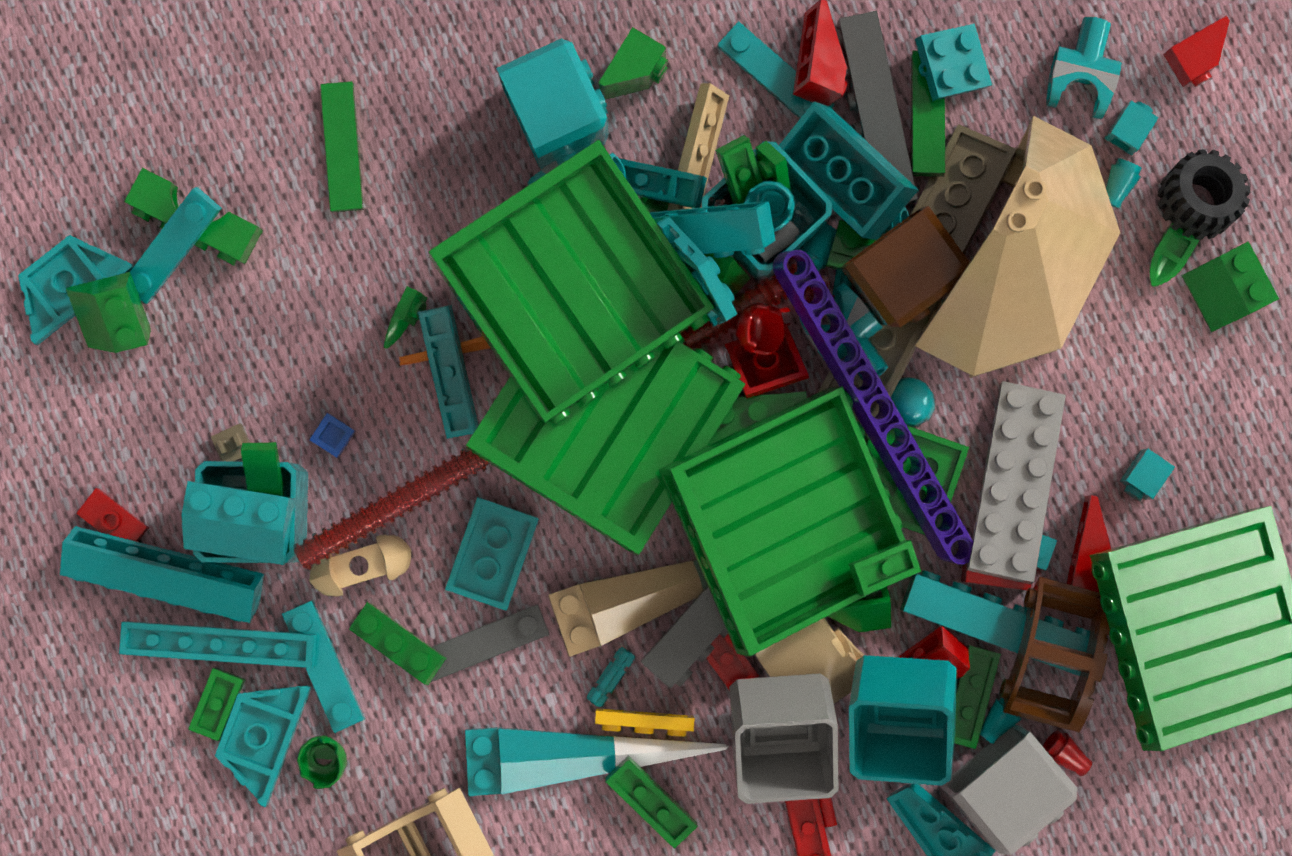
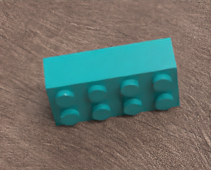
M813 102L779 144L783 151L832 202V209L862 238L877 240L919 191L830 106Z

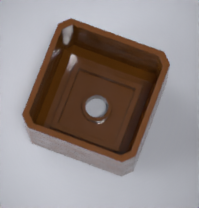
M925 206L915 211L841 266L840 269L881 324L901 328L909 321L917 323L931 312L928 307L936 301L943 303L970 262L931 208Z

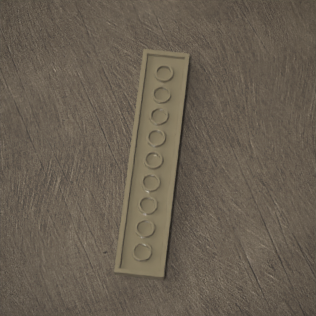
M958 124L945 148L944 177H930L911 214L920 208L929 206L965 255L1016 157V148ZM937 301L928 307L931 312L917 323L909 321L901 328L883 325L884 328L869 338L888 365L887 370L879 378L890 397L917 348L915 345L932 311L936 310L939 305ZM829 371L819 392L827 388L839 387L831 371ZM856 374L854 377V385L857 389H859L862 386L863 381L860 378V376ZM876 401L870 407L873 417L879 412V405ZM854 413V416H855V418H856V421H858V422L860 423V421L858 420L856 414Z

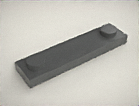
M534 605L432 646V648L445 656L446 660L431 682L550 635L539 605Z

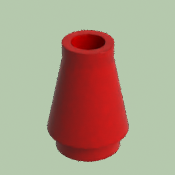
M1057 730L1043 744V748L1057 764L1075 772L1079 776H1084L1090 770L1092 761L1083 753L1068 733H1061Z

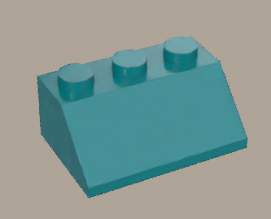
M187 481L181 515L183 549L285 565L296 498Z

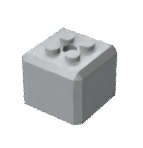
M821 673L737 679L729 687L732 750L738 798L746 804L831 798L839 791L838 724L829 679Z
M1018 725L1009 729L994 744L989 743L957 770L949 782L940 786L982 838L999 854L1012 855L1022 846L1025 847L1033 842L1039 835V831L1060 819L1064 814V810L1077 799V787L1032 733Z

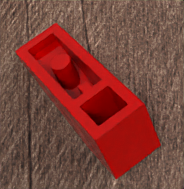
M819 0L804 15L793 95L812 103L817 102L829 106L837 99L842 98L846 91L847 82L845 81L847 66L827 0Z
M1089 495L1084 498L1066 584L1100 593L1097 580L1092 574L1090 555L1109 550L1111 546L1099 499L1097 496Z

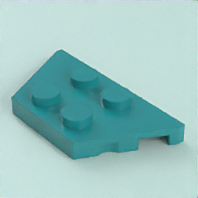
M669 216L659 221L657 225L714 306V309L708 314L711 319V325L714 327L724 323L738 314L732 304L735 297L725 283L720 282L717 275L721 272L713 258L710 256L706 257Z
M68 235L18 275L20 287L25 296V312L29 316L32 334H30L31 341L39 345L76 316L66 292L67 287L127 273L132 270L134 265Z
M304 685L239 693L236 697L215 757L233 772L238 782L242 786L245 785L263 807L269 804L311 691V686Z

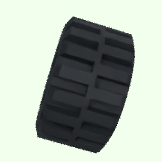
M1206 149L1198 150L1196 153H1188L1184 158H1181L1160 183L1161 187L1158 189L1157 196L1162 198L1158 202L1159 209H1164L1165 211L1162 217L1165 221L1170 220L1173 223L1171 228L1175 231L1179 228L1183 229L1182 235L1188 238L1193 234L1197 240H1202L1205 236L1211 239L1223 233L1245 212L1244 209L1250 201L1247 198L1251 193L1250 186L1245 185L1248 181L1247 175L1241 174L1239 171L1242 167L1238 163L1234 165L1230 162L1231 157L1226 154L1223 157L1219 156V151L1211 150L1208 154ZM1192 184L1206 188L1213 197L1215 205L1207 204L1199 199L1193 190Z

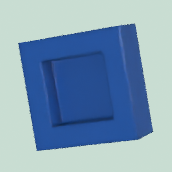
M327 413L310 438V441L336 458H339L356 431Z

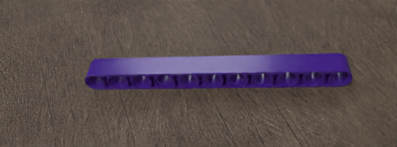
M802 250L780 253L773 262V271L839 387L843 386L844 391L851 397L854 413L935 553L946 562L963 565L970 561L973 540L813 261ZM791 257L797 263V271L794 275L787 268V262ZM807 286L814 293L811 303H808L804 298V291ZM824 315L830 320V328L827 332H824L821 328V319ZM841 344L847 350V355L843 361L837 355V349ZM858 372L863 378L862 386L859 389L854 385V377ZM874 401L879 405V412L875 417L870 412L871 404ZM892 429L895 433V440L889 445L887 434ZM908 457L911 461V468L905 473L903 462ZM925 485L927 489L926 498L923 501H921L919 497V491L921 487ZM941 513L943 517L942 525L939 528H937L935 525V519L937 515ZM957 541L959 549L958 552L953 556L951 553V547L953 543Z

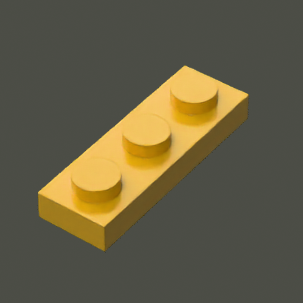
M596 709L595 724H601V730L618 732L621 731V726L634 727V732L641 734H654V729H666L667 735L684 737L687 731L694 732L695 718L692 715Z

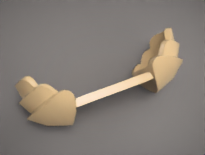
M379 535L376 537V544L337 556H332L331 551H327L313 563L309 581L320 593L326 596L337 597L343 595L342 588L383 575H386L389 580H394L399 575L404 574L409 568L411 549L398 536ZM356 556H362L368 561L367 572L360 576L353 574L350 570V562Z

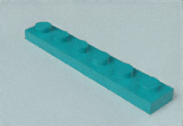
M122 621L119 654L313 668L315 667L317 634Z

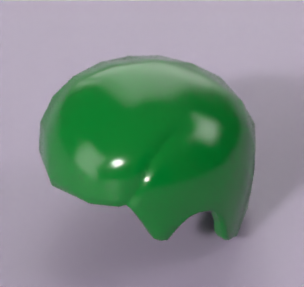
M325 735L310 738L300 747L297 757L300 776L310 781L315 789L330 788L343 776L346 769L347 754L339 742ZM316 759H329L332 761L329 764L323 765L318 763Z

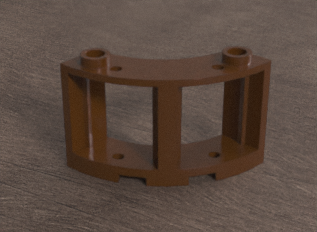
M1043 577L1038 578L1033 589L1028 588L1024 598V607L1027 608V615L1020 647L1008 679L1004 678L999 693L1000 698L1004 699V713L1080 733L1094 703V698H1091V695L1094 693L1096 681L1101 682L1108 654L1103 652L1107 645V635H1109L1110 628L1106 614L1101 607V595L1099 592ZM1041 606L1091 619L1087 651L1082 652L1035 639ZM1029 658L1081 671L1071 698L1067 699L1020 686Z

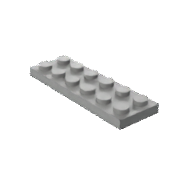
M1005 381L1000 383L972 537L973 546L970 561L967 565L968 571L1026 584L1034 583L1066 395Z

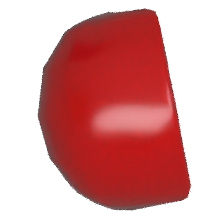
M765 304L749 305L742 310L736 322V337L744 350L758 355H771L778 351L783 342L785 326L783 316L779 311L769 308V305Z

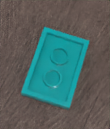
M477 497L445 590L507 611L540 518Z

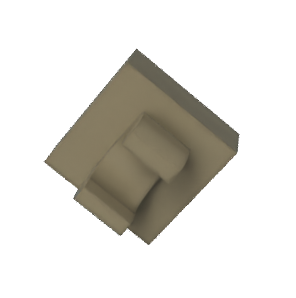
M241 423L211 436L221 461L236 462L241 460L242 443H250Z

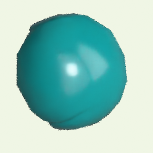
M764 181L748 191L744 203L769 201L774 232L783 229L792 219L795 210L794 196L790 189L780 182Z
M904 377L899 380L891 399L905 424L910 427H916L927 422L935 411V396L933 392L920 379Z

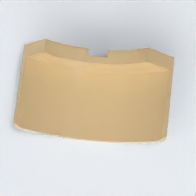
M825 618L755 654L770 677L821 673L829 679L833 703L851 693L856 661L864 656L839 627L833 631Z

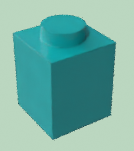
M1131 100L1124 106L1104 139L1132 156L1139 150L1159 117L1154 115L1152 108L1145 103L1139 101L1135 103Z
M1149 448L1141 449L1119 482L1126 486L1124 492L1138 501H1141L1142 498L1151 500L1155 498L1175 466Z

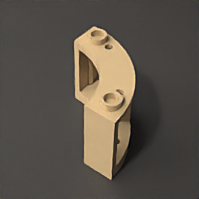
M445 788L434 792L427 797L429 802L367 834L361 830L345 839L347 845L336 851L338 856H364L362 848L397 830L410 856H431L414 821L435 811L458 856L494 855L460 788L447 793Z

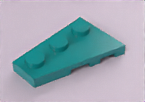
M909 783L895 790L886 798L927 856H992L996 852L995 849L919 784Z

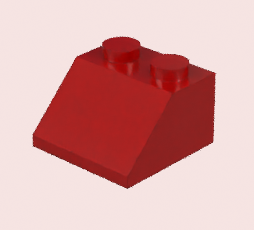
M784 324L783 342L778 351L771 355L750 353L742 348L738 340L725 344L727 365L741 375L739 380L744 382L745 386L740 393L746 399L809 378V374L787 324Z

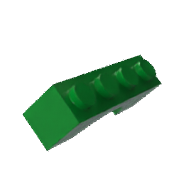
M142 167L124 202L133 207L131 211L133 215L149 222L151 217L161 221L162 223L159 228L162 229L179 207L177 200L178 187ZM228 211L218 220L211 222L194 246L206 251L208 246L219 251L217 255L219 259L233 266L236 261L246 264L263 230Z

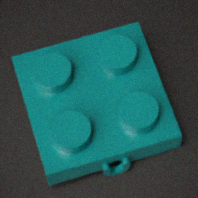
M975 23L915 38L921 60L919 72L921 76L926 77L932 101L992 86ZM926 66L927 72H924L923 67Z

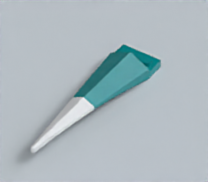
M501 727L465 729L468 796L503 795L611 773L628 755L642 767L726 750L728 746L718 743Z

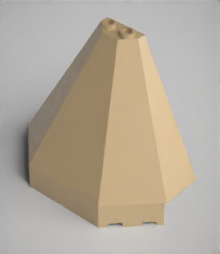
M1035 116L1032 117L1019 144L1015 147L1016 157L1003 180L1004 183L1014 188L999 218L944 302H940L937 309L932 311L915 345L919 349L970 374V378L1061 349L1120 234L1092 145Z

